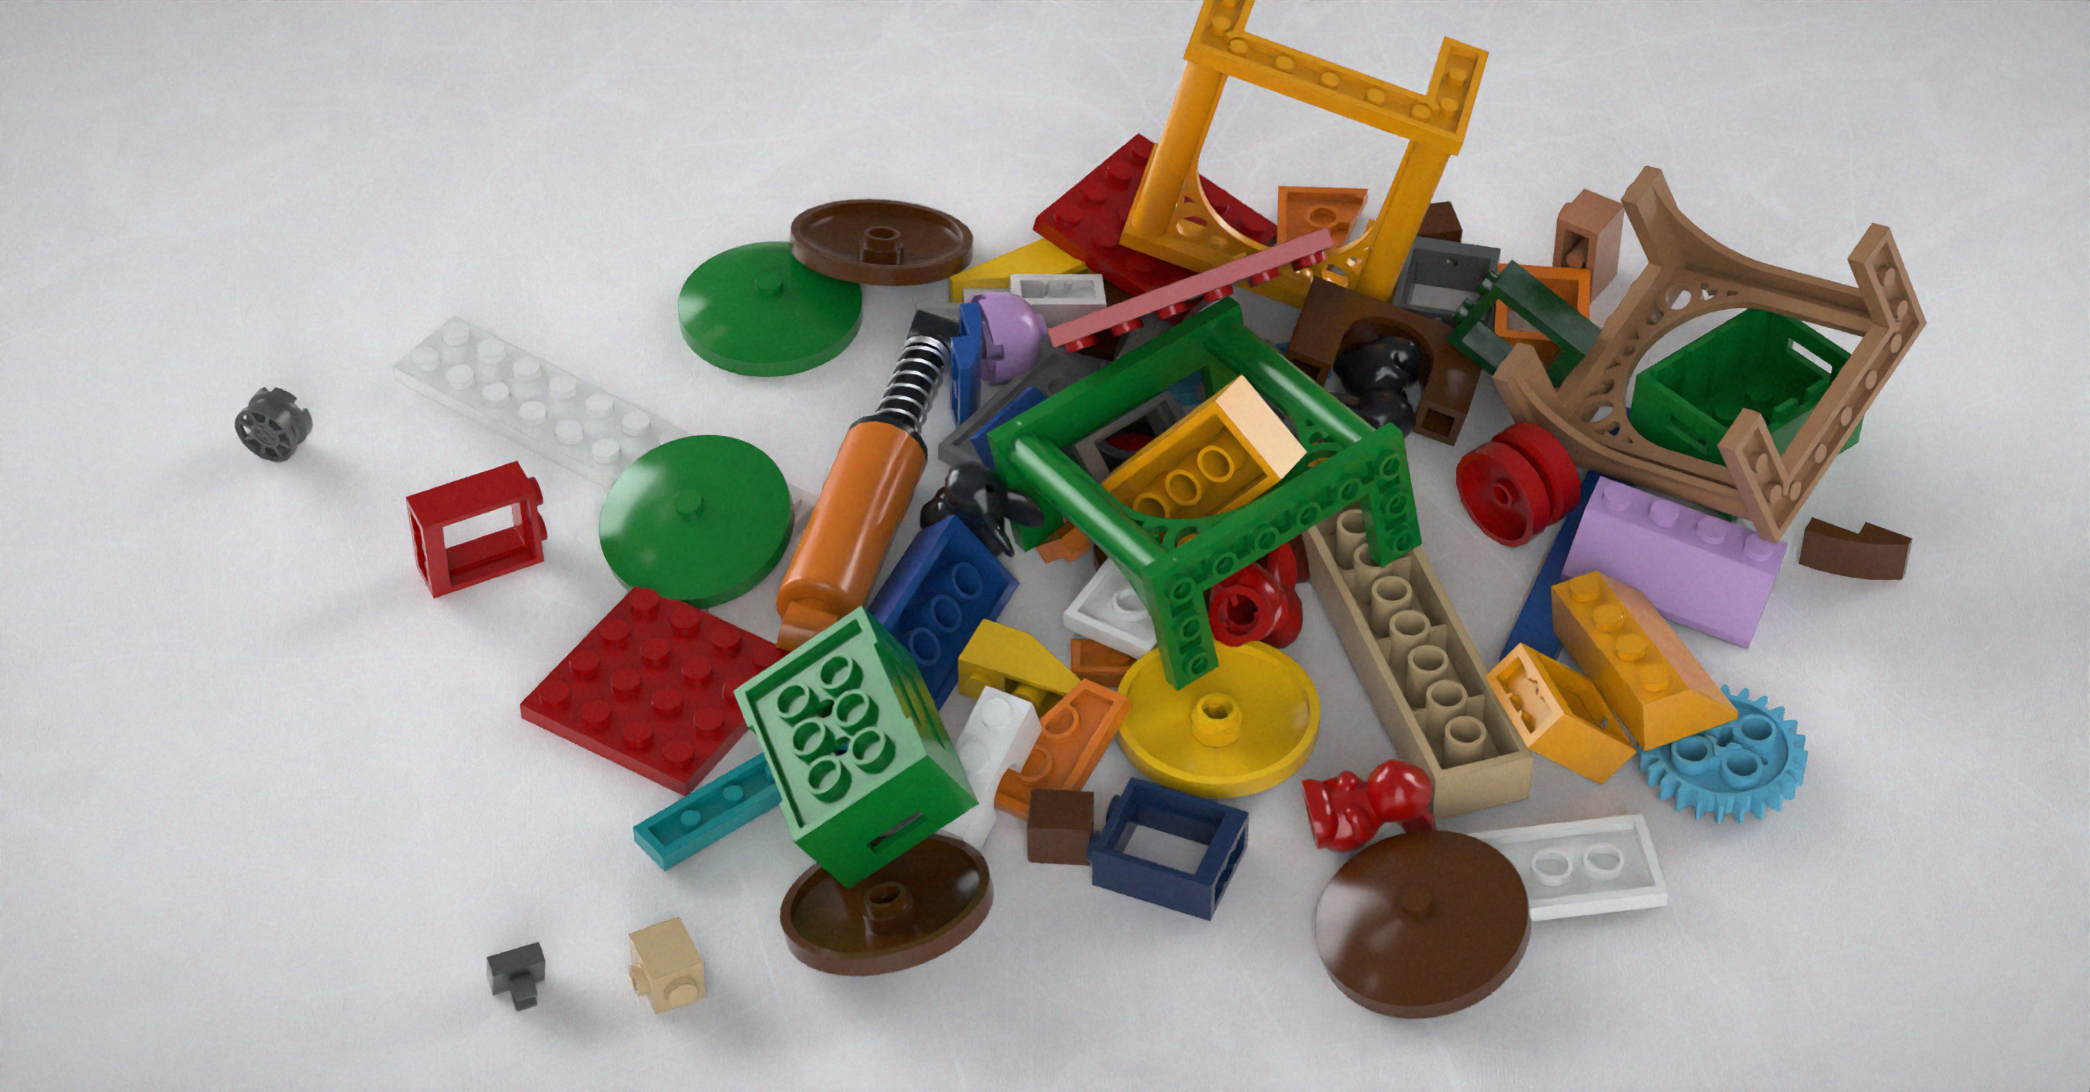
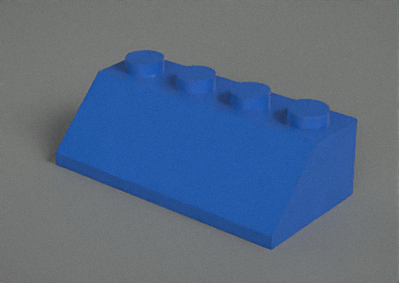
M953 514L916 534L867 611L913 655L939 713L958 682V657L983 619L996 622L1018 587L1019 582L960 518Z

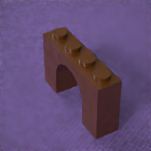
M1316 276L1313 278L1284 356L1324 388L1336 357L1353 347L1373 342L1379 337L1385 336L1401 337L1412 341L1422 354L1418 378L1421 395L1415 411L1416 426L1412 432L1453 447L1467 417L1482 371L1481 367L1446 341L1454 327Z

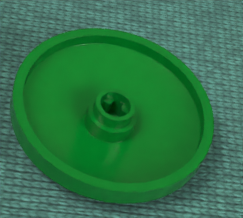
M790 242L751 243L721 252L705 261L692 272L684 283L679 295V324L688 346L703 360L720 369L754 377L792 375L827 363L841 354L852 343L860 330L863 319L862 291L859 283L826 276L803 265L793 256L790 250Z
M722 435L683 437L662 444L639 457L626 468L612 485L600 514L599 539L601 549L613 575L628 592L636 585L640 588L652 589L661 597L683 601L698 609L711 608L747 593L762 582L777 566L792 536L795 516L794 504L786 480L779 467L759 448L743 440Z

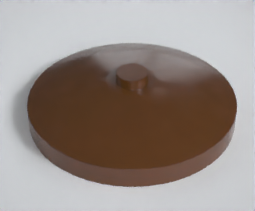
M854 199L825 203L799 214L791 224L790 250L793 256L803 265L826 276L868 285L909 286L941 281L965 270L972 260L973 235L963 222L937 209L894 200Z
M1420 830L1380 840L1358 852L1336 872L1326 886L1318 904L1315 919V936L1326 972L1337 988L1349 999L1368 1010L1382 1015L1406 1019H1425L1444 1016L1466 1009L1485 999L1501 987L1516 970L1525 954L1530 939L1532 920L1530 905L1521 876L1502 853L1486 842L1462 833L1444 830Z
M933 833L849 889L845 888L818 863L814 864L787 891L780 908V922L789 950L800 962L808 967L840 976L881 975L926 963L947 953L965 941L987 917L994 899V888L988 864L976 848L965 841ZM891 835L880 836L871 841L870 844L874 847Z

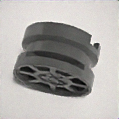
M263 387L251 398L248 407L242 409L236 416L235 430L241 442L255 455L273 462H284L290 459L296 451L297 445L301 444L311 433L313 427L311 415L307 408L300 410L294 403L298 398L291 393L277 387L272 391H268L266 387ZM243 426L249 428L251 432L246 433Z

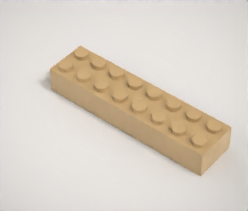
M1359 499L1291 539V544L1400 759L1423 769L1430 779L1432 794L1428 810L1434 816L1435 821L1528 799L1530 796L1534 755L1525 745L1487 682L1485 676L1489 671L1421 545L1383 568L1370 558Z

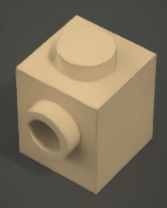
M680 917L629 934L632 965L628 966L629 977L637 996L646 995L655 1014L675 1007H683L692 1001L706 997L703 961Z

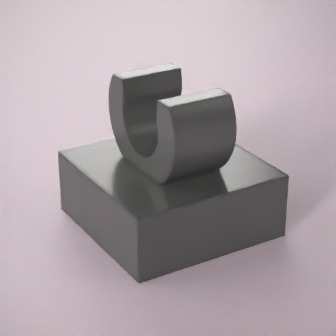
M539 942L487 957V979L492 994L496 995L510 991L516 1012L537 1006L535 996H538L535 983L545 980L546 962Z

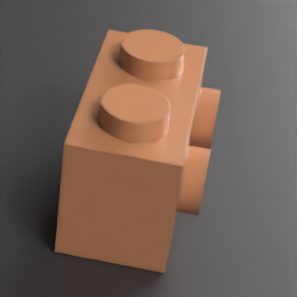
M1584 188L1572 203H1565L1559 212L1556 222L1552 267L1591 269V305L1617 275L1625 209L1622 203Z

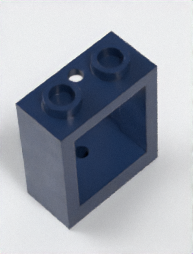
M1131 777L1122 795L1113 796L1107 810L1106 825L1103 831H1095L1090 839L1086 860L1092 862V885L1211 921L1248 847L1249 812ZM1142 825L1209 846L1195 875L1123 853L1137 826Z

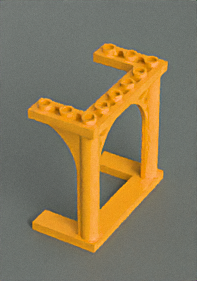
M1204 0L1183 57L1184 60H1187L1184 73L1159 144H1154L1119 245L1198 273L1271 248L1247 238L1228 225L1210 205L1199 179L1198 167L1201 150L1229 75L1410 140L1376 221L1368 220L1364 233L1360 238L1346 246L1325 251L1328 259L1319 264L1294 272L1292 265L1289 264L1279 268L1281 276L1275 280L1253 288L1249 287L1247 280L1234 284V286L1302 309L1313 278L1316 276L1392 304L1400 273L1451 155L1458 157L1463 145L1489 52L1444 36L1426 94L1422 95L1245 32L1255 0ZM1184 196L1191 198L1194 203H1183L1185 200ZM1190 216L1200 217L1208 225L1204 227L1183 218ZM1351 257H1356L1355 262H1354L1353 260H1351L1350 258H1351ZM1326 265L1337 266L1344 271L1347 277L1325 270L1323 267Z

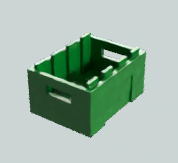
M1748 308L1637 374L1629 422L1642 437L1657 446L1727 467L1717 445L1742 409L1746 408L1761 413L1781 458L1852 354L1798 319L1769 311ZM1795 341L1831 365V374L1792 349L1793 342ZM1864 416L1838 455L1859 442ZM1712 509L1729 522H1733L1734 520L1739 518L1737 516Z
M863 606L843 617L733 691L746 724L757 735L783 800L779 803L794 843L847 889L979 804L913 655ZM850 741L848 751L838 756L840 746ZM917 811L923 814L874 847L870 844L871 841Z

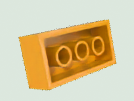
M1241 374L1115 468L1100 485L1122 504L1143 514L1167 519L1209 517L1250 503L1282 480L1307 451ZM1166 533L1156 534L1160 535L1161 544ZM1193 533L1184 536L1178 542L1176 548L1199 534Z

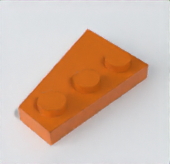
M1278 186L1277 245L1328 227L1335 246L1327 251L1345 246L1367 204L1368 189ZM1326 265L1323 269L1332 271L1334 265Z
M1083 679L1039 719L1043 729L1020 773L1009 768L1005 771L995 793L994 807L1028 822L1030 797L1033 789L1081 791L1131 710L1132 704L1129 698L1088 679Z

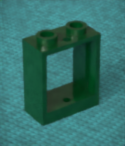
M1511 260L1500 273H1497L1494 269L1490 270L1475 290L1480 295L1475 302L1467 297L1450 318L1456 323V326L1446 341L1493 376L1499 364L1506 359L1513 347L1479 320L1499 299L1560 347L1543 365L1554 389H1556L1587 355L1602 330L1514 260Z

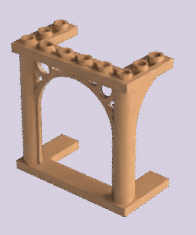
M1645 165L1634 182L1628 186L1620 201L1649 263L1637 280L1631 284L1627 294L1615 311L1606 319L1601 333L1587 355L1555 390L1534 347L1517 342L1506 359L1499 364L1492 379L1514 422L1525 421L1535 423L1550 432L1566 449L1575 466L1753 522L1760 539L1777 544L1927 324L1890 227L1872 223L1847 258L1859 287L1856 288L1766 264L1726 247L1702 231L1678 209L1662 170ZM1683 290L1691 294V299L1687 306L1677 310L1671 308ZM1702 290H1706L1709 296H1715H1713L1710 299L1704 300V294ZM1726 309H1759L1863 337L1781 458L1761 413L1746 408L1742 409L1717 445L1727 467L1657 446L1642 437L1629 422L1626 411V393L1630 378L1637 364L1645 353L1664 335L1696 317ZM1600 407L1613 408L1606 418L1589 423ZM1615 427H1618L1620 430L1616 436L1609 433Z

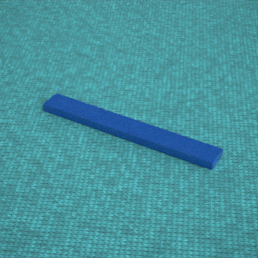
M1626 407L1627 416L1629 419L1631 408ZM1615 427L1609 433L1616 436L1620 428ZM1588 470L1581 485L1580 502L1575 510L1566 517L1504 646L1499 662L1520 642L1557 661L1564 645L1553 632L1551 586L1563 582L1560 581L1561 573L1589 499L1600 476L1633 488H1637L1638 485Z

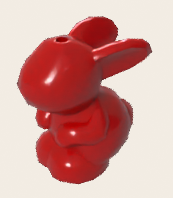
M1287 542L1268 553L1266 569L1260 564L1252 562L1211 587L1208 616L1215 640L1228 647H1240L1249 641H1260L1276 649H1283L1296 640L1302 629L1303 609L1302 602L1295 591L1298 577L1296 558Z
M1395 759L1385 761L1370 773L1367 781H1363L1352 771L1345 770L1338 777L1322 782L1314 779L1301 781L1306 812L1318 850L1327 848L1333 852L1341 853L1355 851L1370 841L1385 822L1398 823L1404 832L1437 830L1434 816L1428 810L1432 794L1430 779L1423 769L1406 761Z

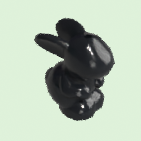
M1395 336L1379 337L1373 342L1355 346L1336 357L1333 365V370L1338 378H1340L1347 394L1330 393L1375 429H1379L1389 422L1393 423L1403 432L1405 439L1415 428L1416 419L1412 405L1407 401L1408 396L1404 390L1413 386L1419 378V365L1422 360L1421 351L1412 341Z
M975 461L961 462L953 466L945 478V486L938 489L933 499L924 504L920 511V528L922 530L956 514L995 557L1002 552L1010 558L1015 555L1013 546L1005 533V518L1021 526L1032 528L1042 527L1045 521V514L1034 499L1023 491L1009 488L997 472Z

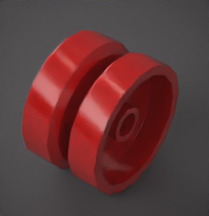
M1519 421L1494 435L1491 441L1479 445L1464 455L1456 467V486L1461 502L1470 518L1485 535L1501 545L1516 548L1527 544L1543 533L1547 526L1553 525L1571 514L1580 502L1581 484L1576 466L1563 445L1550 432L1535 423Z

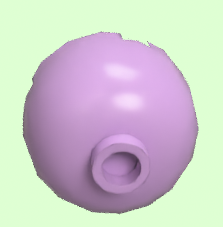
M987 291L970 295L966 303L978 302L982 317L981 379L983 381L990 380L988 385L990 387L1007 384L1014 377L1025 374L1033 368L1040 357L1041 342L1047 341V328L1041 314L1035 315L1029 303L1021 296L1013 293Z

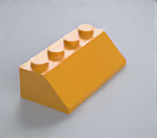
M1597 570L1551 586L1553 632L1587 677L1594 680L1609 706L1644 751L1738 719L1736 708L1644 593Z

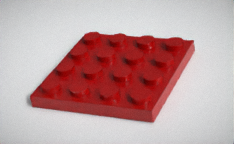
M1140 133L1135 135L1036 217L1032 229L1073 258L1085 262L1086 267L1096 274H1102L1105 280L1132 298L1200 274L1119 245L1123 229L1155 144ZM1199 174L1201 187L1207 200L1228 225L1247 238L1262 245L1273 247L1277 243L1276 224ZM1184 196L1185 200L1183 203H1194L1191 198ZM1190 216L1183 218L1204 227L1208 225L1200 217ZM1203 296L1185 302L1188 308L1187 312L1165 319V321L1176 326L1194 316L1207 305Z
M635 585L520 703L521 718L686 797L749 730L733 691L791 652L777 648L776 644L683 601L661 597L652 589L640 588Z

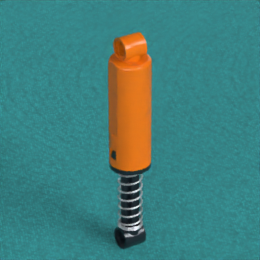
M918 309L912 321L907 340L904 342L897 358V364L893 367L891 376L886 383V389H884L880 396V402H878L875 408V414L862 417L850 425L779 588L776 611L782 619V624L777 638V648L792 652L860 606L866 607L895 535L907 513L915 494L916 486L928 462V448L920 435L922 433V426L927 421V413L933 407L932 401L937 397L938 388L943 383V376L950 367L951 338L959 337V322Z

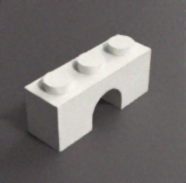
M985 686L954 746L979 804L935 832L936 834L965 841L980 852L997 819L994 811V798L1003 774L1008 768L1019 773L1021 772L1043 729L1031 702Z

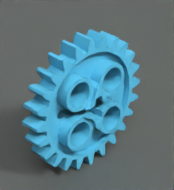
M1723 684L1720 690L1738 711V719L1648 751H1644L1638 744L1637 755L1640 756L1639 771L1647 772L1646 785L1648 787L1660 786L1658 798L1665 800L1675 796L1677 798L1675 810L1678 812L1689 805L1695 807V819L1702 818L1706 811L1714 812V818L1717 823H1722L1725 813H1732L1738 823H1743L1745 812L1750 811L1758 819H1764L1766 806L1779 812L1782 808L1783 798L1793 800L1796 786H1802L1808 751L1804 750L1806 737L1805 735L1796 734L1798 725L1796 720L1783 721L1785 713L1783 706L1768 710L1767 696L1760 697L1754 702L1748 700L1749 689L1744 688L1738 696L1730 694V689L1726 684Z

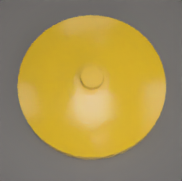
M1212 634L1219 666L1178 691L1166 681L1158 647L1137 660L1126 672L1117 689L1118 693L1129 698L1132 708L1118 729L1116 736L1128 760L1141 773L1164 787L1198 797L1234 798L1247 796L1282 783L1296 773L1312 754L1318 740L1320 727L1319 697L1312 680L1305 670L1280 650L1260 641H1249L1240 647H1228L1215 640Z

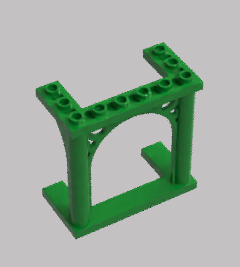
M1230 296L1223 298L986 433L996 472L1002 477L1009 488L1023 491L1034 499L1045 514L1044 524L1039 528L1024 527L1010 521L1015 543L1025 552L1029 551L1064 525L1063 516L1093 541L1123 573L1152 618L1166 681L1177 691L1219 666L1203 597L1205 590L1358 499L1360 500L1370 558L1383 568L1422 544L1403 432L1391 422L1379 429H1375L1248 329L1243 322L1240 304ZM1200 369L1207 400L1242 374L1257 393L1259 392L1289 417L1298 432L1299 443L1307 453L1274 487L1244 506L1209 517L1167 519L1143 514L1125 506L1060 449ZM1317 439H1321L1324 442L1312 445ZM1328 458L1314 467L1308 466L1313 460ZM1166 533L1161 544L1160 535L1156 534ZM1193 533L1199 534L1176 548L1178 542L1184 536Z

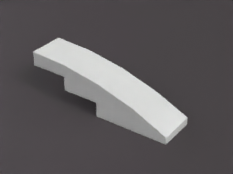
M1010 274L1009 288H963L962 302H916L915 314L920 309L959 322L960 304H966L970 295L987 291H1005L1019 295L1026 300L1032 307L1035 315L1041 314L1043 316L1046 328L1049 329L1106 308V298L1102 274Z

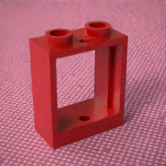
M518 461L406 497L416 566L433 598L544 562L542 541L547 540L548 535L543 518L537 510V506L543 504L541 489L535 477L527 478ZM511 505L514 526L445 549L442 527Z

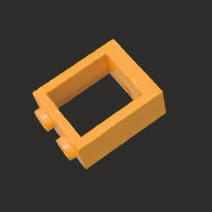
M1521 642L1485 676L1527 748L1602 785L1638 751L1594 680ZM1605 718H1607V724L1602 727Z

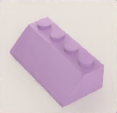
M1600 476L1583 513L1561 573L1560 581L1564 582L1597 570L1644 593L1663 618L1748 649L1775 586L1788 543L1779 540L1776 544L1760 539L1756 531Z

